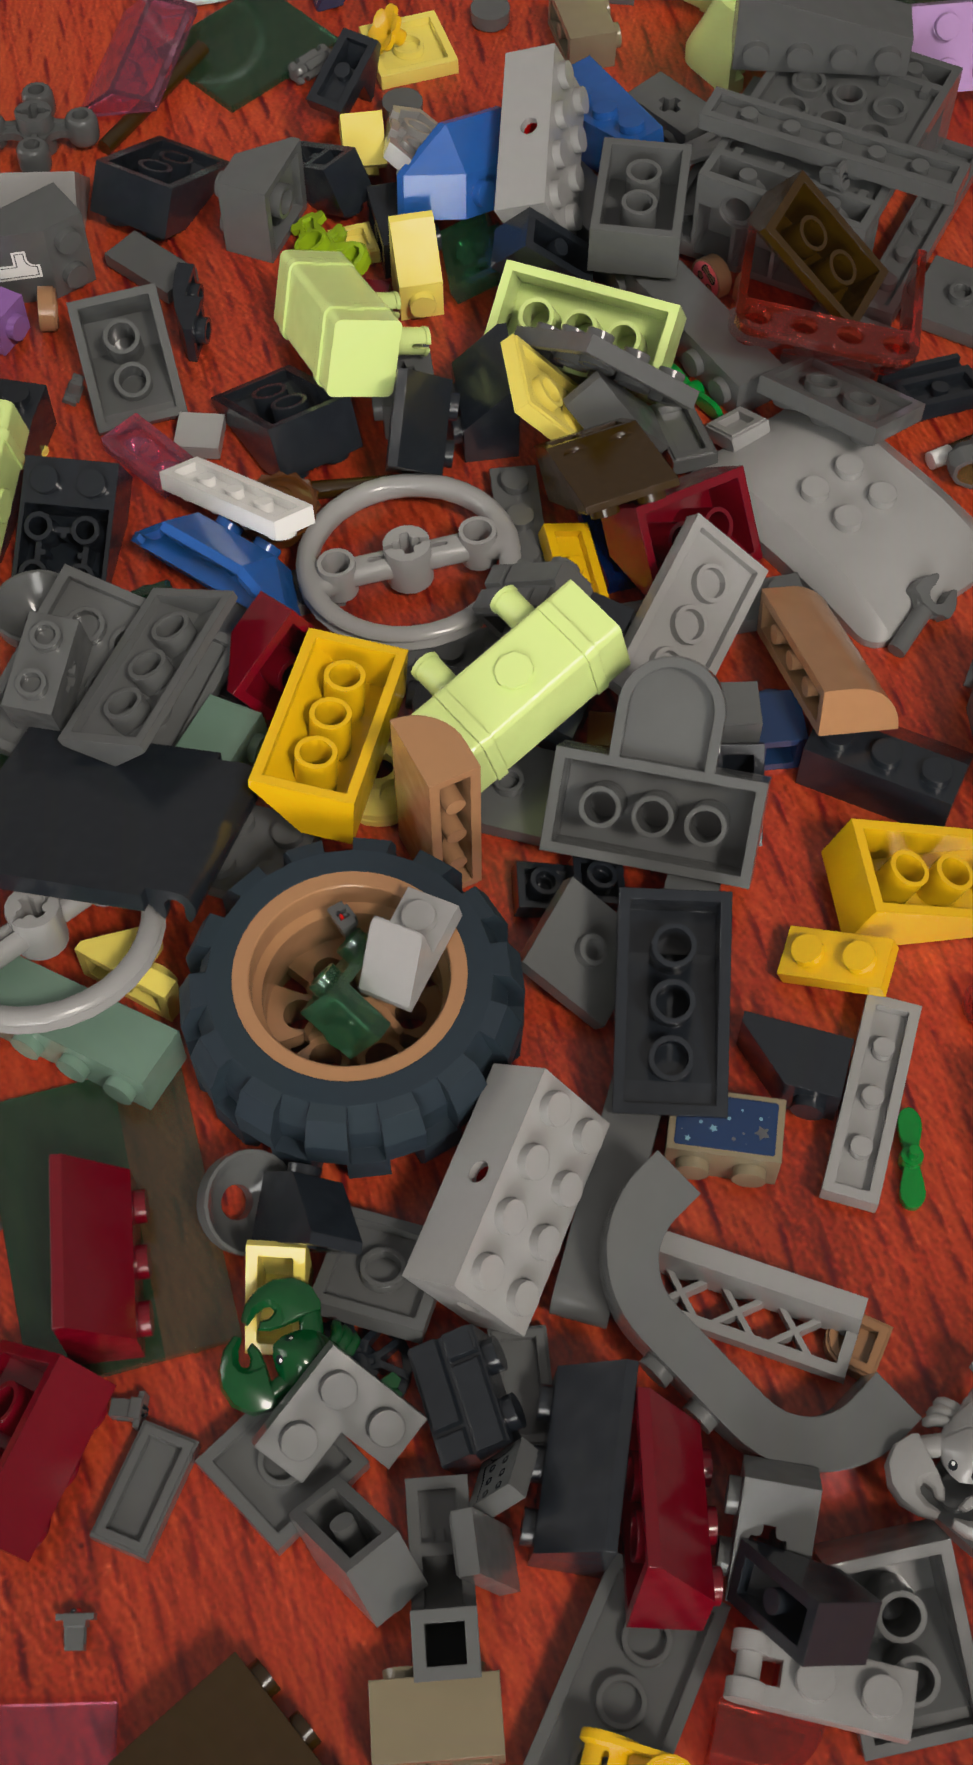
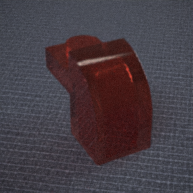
M779 1664L774 1666L771 1686L777 1687ZM721 1696L714 1706L704 1765H804L821 1742L825 1725L727 1701Z

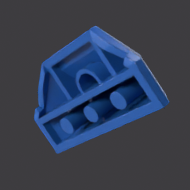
M491 107L442 121L436 125L418 147L410 164H405L397 173L398 215L432 210L434 220H466L494 210L502 107Z
M199 512L166 520L135 532L131 539L132 542L150 556L207 589L234 591L238 597L236 602L247 609L259 592L262 591L301 616L292 571L278 559L282 551L261 537L256 536L253 543L241 537L244 530L221 515H218L215 521Z

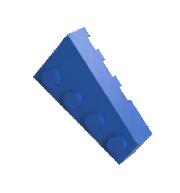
M590 55L572 64L574 77L580 86L586 88L589 98V111L587 114H584L583 121L587 148L581 154V160L589 168L599 173L604 137L664 142L663 126Z

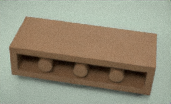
M801 586L761 588L757 633L817 735L828 736L898 729V714L895 706L823 597L817 592Z
M408 715L391 719L390 729L399 837L412 861L421 849L462 873V889L482 881L480 764L462 735L446 722L422 715Z

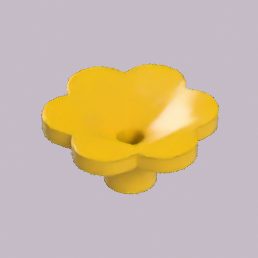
M389 3L385 9L380 8L376 12L373 26L368 31V37L380 42V55L384 51H390L394 44L402 46L407 37L406 31L400 28L402 20L398 16V7L393 3Z

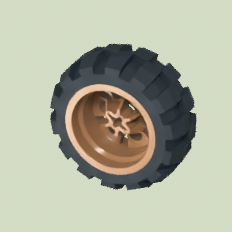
M353 837V850L324 852L321 840L285 851L283 855L284 867L266 875L257 866L226 892L222 897L226 916L221 917L210 913L202 922L187 953L186 961L190 974L179 988L180 1024L200 1090L208 1093L213 1101L217 1117L245 1145L257 1147L261 1143L271 1148L272 1154L282 1160L286 1166H288V1162L304 1163L321 1168L323 1163L347 1165L349 1179L392 1174L390 1160L414 1152L420 1163H427L459 1144L462 1138L461 1127L469 1121L480 1094L487 1086L486 1080L493 1064L511 1065L520 1056L524 1026L525 986L520 953L508 943V924L483 891L476 886L466 892L462 891L461 872L421 849L412 861L397 856L396 845L392 841ZM408 886L459 905L463 915L430 976L435 985L423 989L412 1012L361 993L358 987L363 964L360 959L350 960L349 952L366 950L370 923L374 916L390 921ZM340 901L344 905L348 904L358 920L357 929L360 936L349 942L340 933L339 928L327 911L329 907ZM293 978L306 988L307 994L305 995L283 986ZM359 999L358 1006L355 1007V1016L351 1018L349 1015L350 1001ZM408 1019H418L424 1022L418 1028L413 1029L404 1028L400 1025ZM297 1020H309L304 1029L290 1027ZM339 1028L342 1030L343 1037L337 1034L334 1029ZM369 1029H376L375 1032L366 1037ZM325 1062H334V1063L339 1064L340 1066H337V1065H329V1064H323V1063H325Z

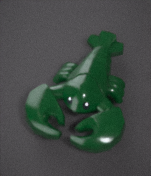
M293 1277L272 1279L258 1287L244 1305L241 1323L248 1326L255 1315L263 1308L270 1307L273 1309L274 1313L269 1319L260 1321L258 1331H272L299 1321V1330L282 1336L273 1344V1360L279 1376L271 1381L264 1358L260 1350L253 1343L247 1349L250 1365L248 1368L241 1367L239 1363L241 1337L233 1336L223 1350L218 1369L221 1392L232 1408L251 1416L274 1411L329 1340L351 1357L361 1343V1337L357 1333H353L348 1326L342 1325L339 1320L332 1321L330 1337H327L324 1334L321 1301L311 1285ZM391 1372L380 1379L402 1396V1392L398 1389L401 1378L397 1374Z

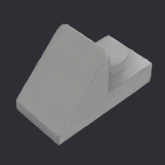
M408 886L390 921L374 916L370 923L358 987L360 992L412 1012L463 916L459 905Z

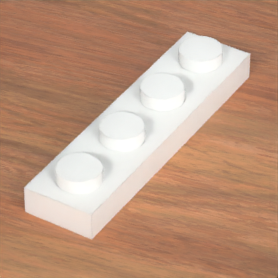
M198 456L159 472L163 490L181 497L187 502H192L210 510L213 514H219L239 523L240 526L248 527L268 536L271 540L281 541L293 538L297 531L315 523L312 504Z

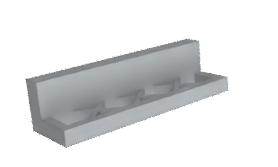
M666 1231L659 1252L660 1273L667 1276L674 1292L669 1294L675 1304L681 1303L684 1309L682 1311L707 1337L824 1378L844 1383L869 1298ZM679 1280H682V1281H685V1282H688V1283H691V1284L688 1285V1286L682 1287V1285H681V1283H680ZM708 1289L722 1294L730 1311L710 1320L698 1316L688 1298ZM735 1299L744 1301L747 1304L739 1307ZM764 1308L778 1313L787 1331L771 1339H765L753 1334L745 1317ZM792 1318L805 1323L796 1327ZM736 1321L740 1330L727 1325ZM819 1328L825 1330L833 1329L838 1331L840 1335L845 1336L837 1363L811 1355L802 1336ZM793 1341L797 1349L785 1346L784 1344Z

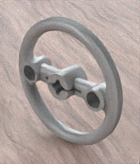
M402 473L363 482L344 491L328 502L316 514L315 523L308 526L305 533H303L297 548L295 565L299 589L305 604L316 619L336 634L415 651L457 641L482 627L484 623L474 615L472 609L475 602L447 618L412 626H390L372 623L353 616L340 608L336 603H345L352 600L357 595L359 586L388 580L391 588L397 592L405 594L418 593L431 585L434 579V569L463 563L465 567L475 571H484L492 568L498 560L499 565L516 564L521 559V545L517 529L510 515L495 499L483 490L448 476L426 473ZM405 497L440 499L460 505L477 515L463 521L458 529L459 533L429 539V535L422 528L404 525L392 529L385 535L382 541L383 550L354 557L346 549L334 548L320 555L323 545L330 534L344 520L362 509L387 500Z
M14 891L4 905V915L7 923L0 927V969L21 954L25 958L35 961L48 960L59 955L66 948L69 941L67 922L93 903ZM94 904L95 906L107 907L106 905ZM148 904L145 912L141 911L137 935L128 953L110 973L84 991L63 1000L42 1005L20 1007L0 1005V1033L19 1035L54 1031L95 1017L116 1004L139 983L151 968L161 948L166 929V918H163Z

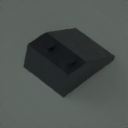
M159 135L96 160L90 211L105 216L106 221L110 224L131 226L143 231V235L149 239L165 241L169 237L187 229L214 194L216 177L221 170L226 168L229 161Z
M291 365L284 366L211 397L214 408L219 414H225L226 423L262 469L271 475L278 471L287 475L297 472L303 479L309 475V470L323 464L342 462L349 457L350 452L364 447L351 397L329 396L324 388L316 383L313 376Z

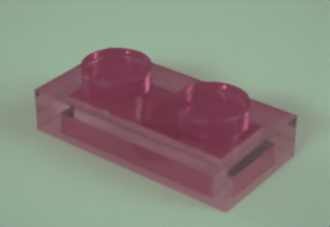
M134 413L101 437L104 450L165 499L172 493L162 489L159 472L194 458L137 413Z

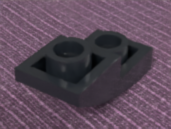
M177 262L173 279V301L180 340L188 360L198 362L203 344L208 345L210 342L211 319L210 317H205L204 287L203 284L197 283L195 265Z
M571 856L567 865L516 861L511 870L514 917L541 918L563 880L571 877L578 880L611 909L617 911L619 888L625 887L623 865Z

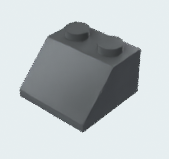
M290 137L236 153L226 168L218 173L214 192L219 198L221 212L220 229L224 231L226 251L269 263H274L292 234L291 225L297 223L307 209L301 140L299 138Z

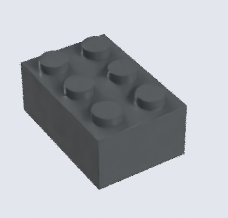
M604 137L589 229L587 271L676 279L692 145Z

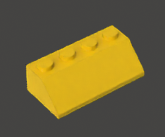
M308 628L248 779V787L301 833L353 845V837L356 836L391 735L390 720L397 718L406 692L408 649Z

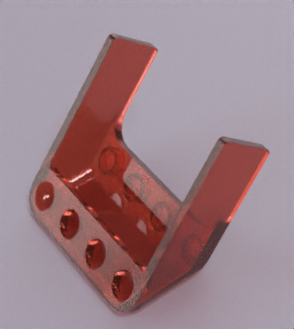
M749 223L747 224L738 257L728 319V330L738 342L748 346L755 345L782 351L789 355H801L828 361L835 365H846L869 370L880 375L898 373L915 363L920 350L927 250L917 249L903 288L899 330L749 297L747 293L757 232Z

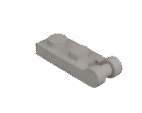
M744 1627L734 1628L731 1651L737 1654L733 1675L726 1676L723 1693L725 1700L905 1745L911 1741L919 1671L867 1659L866 1665L802 1667L762 1631ZM763 1661L780 1665L777 1687L766 1685L760 1681Z

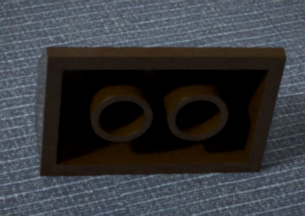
M801 170L767 191L747 222L833 321L849 334L855 331L889 271L807 174Z

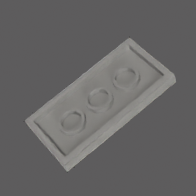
M700 513L687 516L624 637L631 665L609 683L608 688L617 695H620L626 680L637 668L653 659L664 656L691 658L706 666L716 676L768 570Z

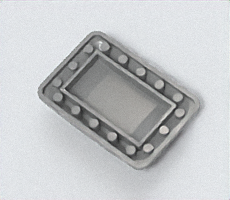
M784 409L768 419L770 425L769 433L735 453L724 448L718 451V463L707 466L743 465L763 558L782 575L798 572L802 586L821 595L845 632L863 646L883 648L889 645L913 610V603L906 594V589L913 581L938 573L939 579L930 591L931 599L935 603L947 591L957 590L958 597L973 586V517L931 478L885 440L873 446L859 445L851 441L849 435L835 428L818 426L810 420L809 416L794 409Z

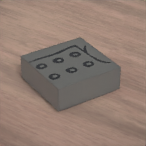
M521 1437L482 1462L468 1507H474L493 1518L526 1498L538 1456V1449Z

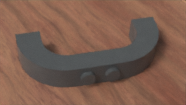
M657 1150L628 1180L614 1199L607 1213L599 1243V1275L608 1308L623 1334L644 1356L639 1361L641 1368L662 1388L665 1389L671 1384L687 1401L682 1407L683 1411L700 1423L702 1431L710 1434L714 1429L725 1441L743 1455L818 1467L820 1473H827L864 1465L888 1452L892 1445L903 1439L922 1417L878 1372L861 1376L835 1405L818 1416L809 1417L789 1413L766 1398L674 1303L661 1279L659 1269L660 1247L663 1237L673 1221L701 1193Z

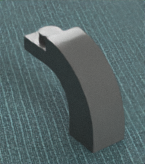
M467 1474L405 1479L409 1551L428 1583L426 1588L411 1599L410 1623L414 1683L482 1677L476 1590L475 1585L456 1576L449 1522L450 1511L467 1508L469 1505Z

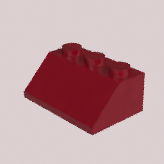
M743 465L706 467L679 478L680 485L666 489L665 498L647 504H637L635 499L620 504L619 513L601 519L610 557L645 596L687 516L700 513L756 561L763 558Z
M62 1153L50 1154L52 1331L69 1359L80 1365L146 1357L145 1337L154 1336L155 1333L152 1301L143 1300V1280L152 1278L151 1250L149 1243L141 1244L140 1224L150 1222L147 1189H138L132 1172L128 1168Z
M3 1339L0 1342V1551L29 1562L36 1547L44 1541L49 1532L51 1517L65 1488L77 1476L80 1458L94 1430L104 1421L108 1412V1402L117 1385L60 1353Z
M637 1387L635 1392L621 1516L626 1627L703 1631L713 1607H720L723 1599L721 1566L712 1565L711 1545L714 1546L717 1541L718 1514L715 1506L707 1505L706 1487H710L713 1475L711 1449L702 1448L700 1423L649 1387Z

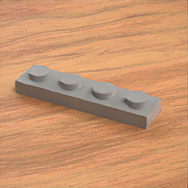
M867 995L819 1198L872 1213L876 1212L879 1206L922 1006L890 997Z

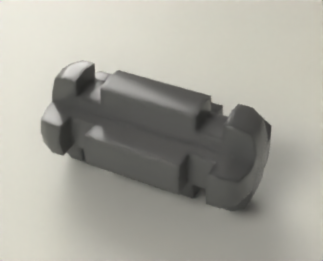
M319 44L317 46L318 51L316 48H313L296 58L297 64L291 61L288 64V75L291 81H294L297 85H304L306 83L305 78L307 81H310L318 76L332 49L328 48L325 44Z

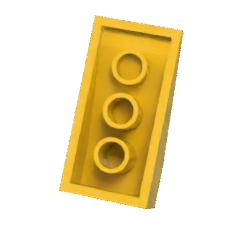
M851 818L821 851L841 932L893 938L897 945L973 937V829Z

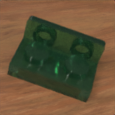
M487 213L461 220L440 231L442 253L450 293L458 304L495 286H499L502 273L491 268L495 229L502 224L500 222L494 224Z

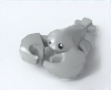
M973 1362L969 1365V1368L971 1369L972 1372H973ZM973 1387L968 1396L963 1399L961 1405L944 1396L937 1397L933 1401V1406H930L926 1411V1417L921 1419L922 1426L927 1428L941 1427L943 1429L940 1433L925 1435L913 1433L896 1442L891 1447L884 1464L887 1488L899 1506L918 1517L936 1520L941 1512L921 1494L920 1487L922 1485L931 1490L935 1500L945 1501V1487L932 1460L933 1458H940L944 1468L957 1482L973 1484ZM973 1495L965 1498L958 1506L960 1511L966 1513L973 1510ZM954 1517L951 1529L963 1538L973 1541V1521Z

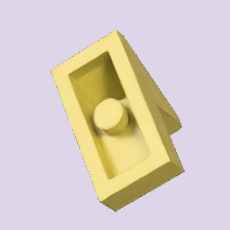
M139 927L80 941L74 950L83 973L97 982L103 979L128 953ZM162 942L151 968L125 997L173 1022L180 1012L179 986L177 977L169 969L159 963H155L163 951L164 946Z

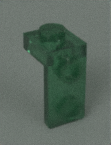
M360 927L352 932L337 949L336 952L342 957L340 962L336 966L333 963L329 964L311 982L308 988L314 995L300 1012L324 1035L325 1039L333 1047L339 1049L349 1059H352L380 1040L391 1025L387 1019L350 985V982L363 966L369 931L365 933Z

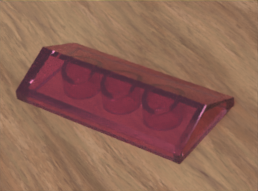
M139 0L124 11L81 107L90 108L97 117L157 111L197 15L198 9L196 4L185 0Z

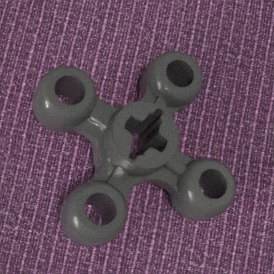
M42 82L30 83L23 88L21 92L22 103L14 110L15 120L5 121L0 115V150L6 147L8 140L19 141L16 153L22 172H50L52 168L51 155L56 153L59 148L57 140L59 138H68L74 146L86 148L95 145L100 137L97 116L90 108H73L67 112L64 119L54 118L56 113L54 94L52 89Z

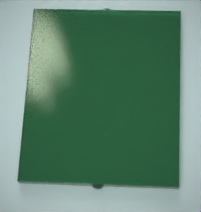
M234 0L153 50L154 56L171 68L197 41L204 42L209 48V54L185 79L233 113L288 79V64L291 61L297 64L296 58L313 48H316L318 51L317 46L319 44H325L328 48L332 49L338 37L285 0Z

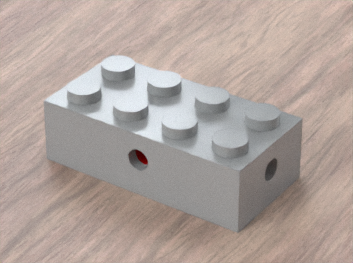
M555 43L505 54L494 211L504 224L531 207L577 235V231L582 228V214L578 203L579 191H583L585 184L584 173L581 167V154L587 148L583 121L584 114H587L589 111V98L586 88L580 86L574 77L571 62L563 58Z
M494 1063L486 1080L487 1086L478 1098L402 1276L474 1326L525 1337L610 1123L546 1068Z

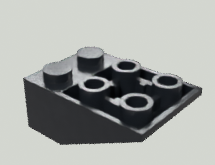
M26 455L11 577L25 571L38 569L60 573L64 564H67L112 583L128 524L133 477L119 463Z

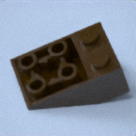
M619 418L534 445L548 501L564 506L566 510L572 509L577 511L578 514H590L591 519H602L620 512V504L635 499L637 504H647L661 500L666 497V489L680 485L676 473L638 422L633 419Z

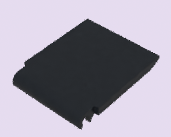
M29 727L0 769V889L144 912L149 904L163 918L167 917L171 909L169 900H175L184 906L186 917L189 922H192L259 798L248 787V779L253 767L241 762L222 760L220 752L150 743L144 754L118 766H113L62 746L58 740L62 731Z

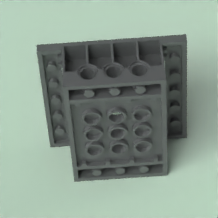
M911 51L906 77L766 71L762 78L754 76L742 94L971 163L968 179L954 207L917 196L880 259L889 272L863 316L891 326L973 183V147L946 139L963 68ZM722 137L709 158L696 163L689 173L680 254L695 259L711 253L717 254L726 262L731 272L816 301L747 222L763 195L803 170L873 252L879 218L896 189H890L884 185L849 176L850 186L842 193L832 185L820 183L819 171L823 168L822 166L806 163L774 151L764 150L735 139Z

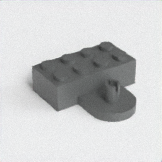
M664 656L653 659L637 668L622 687L617 704L610 748L564 740L556 745L539 850L746 889L750 888L772 777L717 767L727 716V703L724 690L713 672L700 662L688 657Z

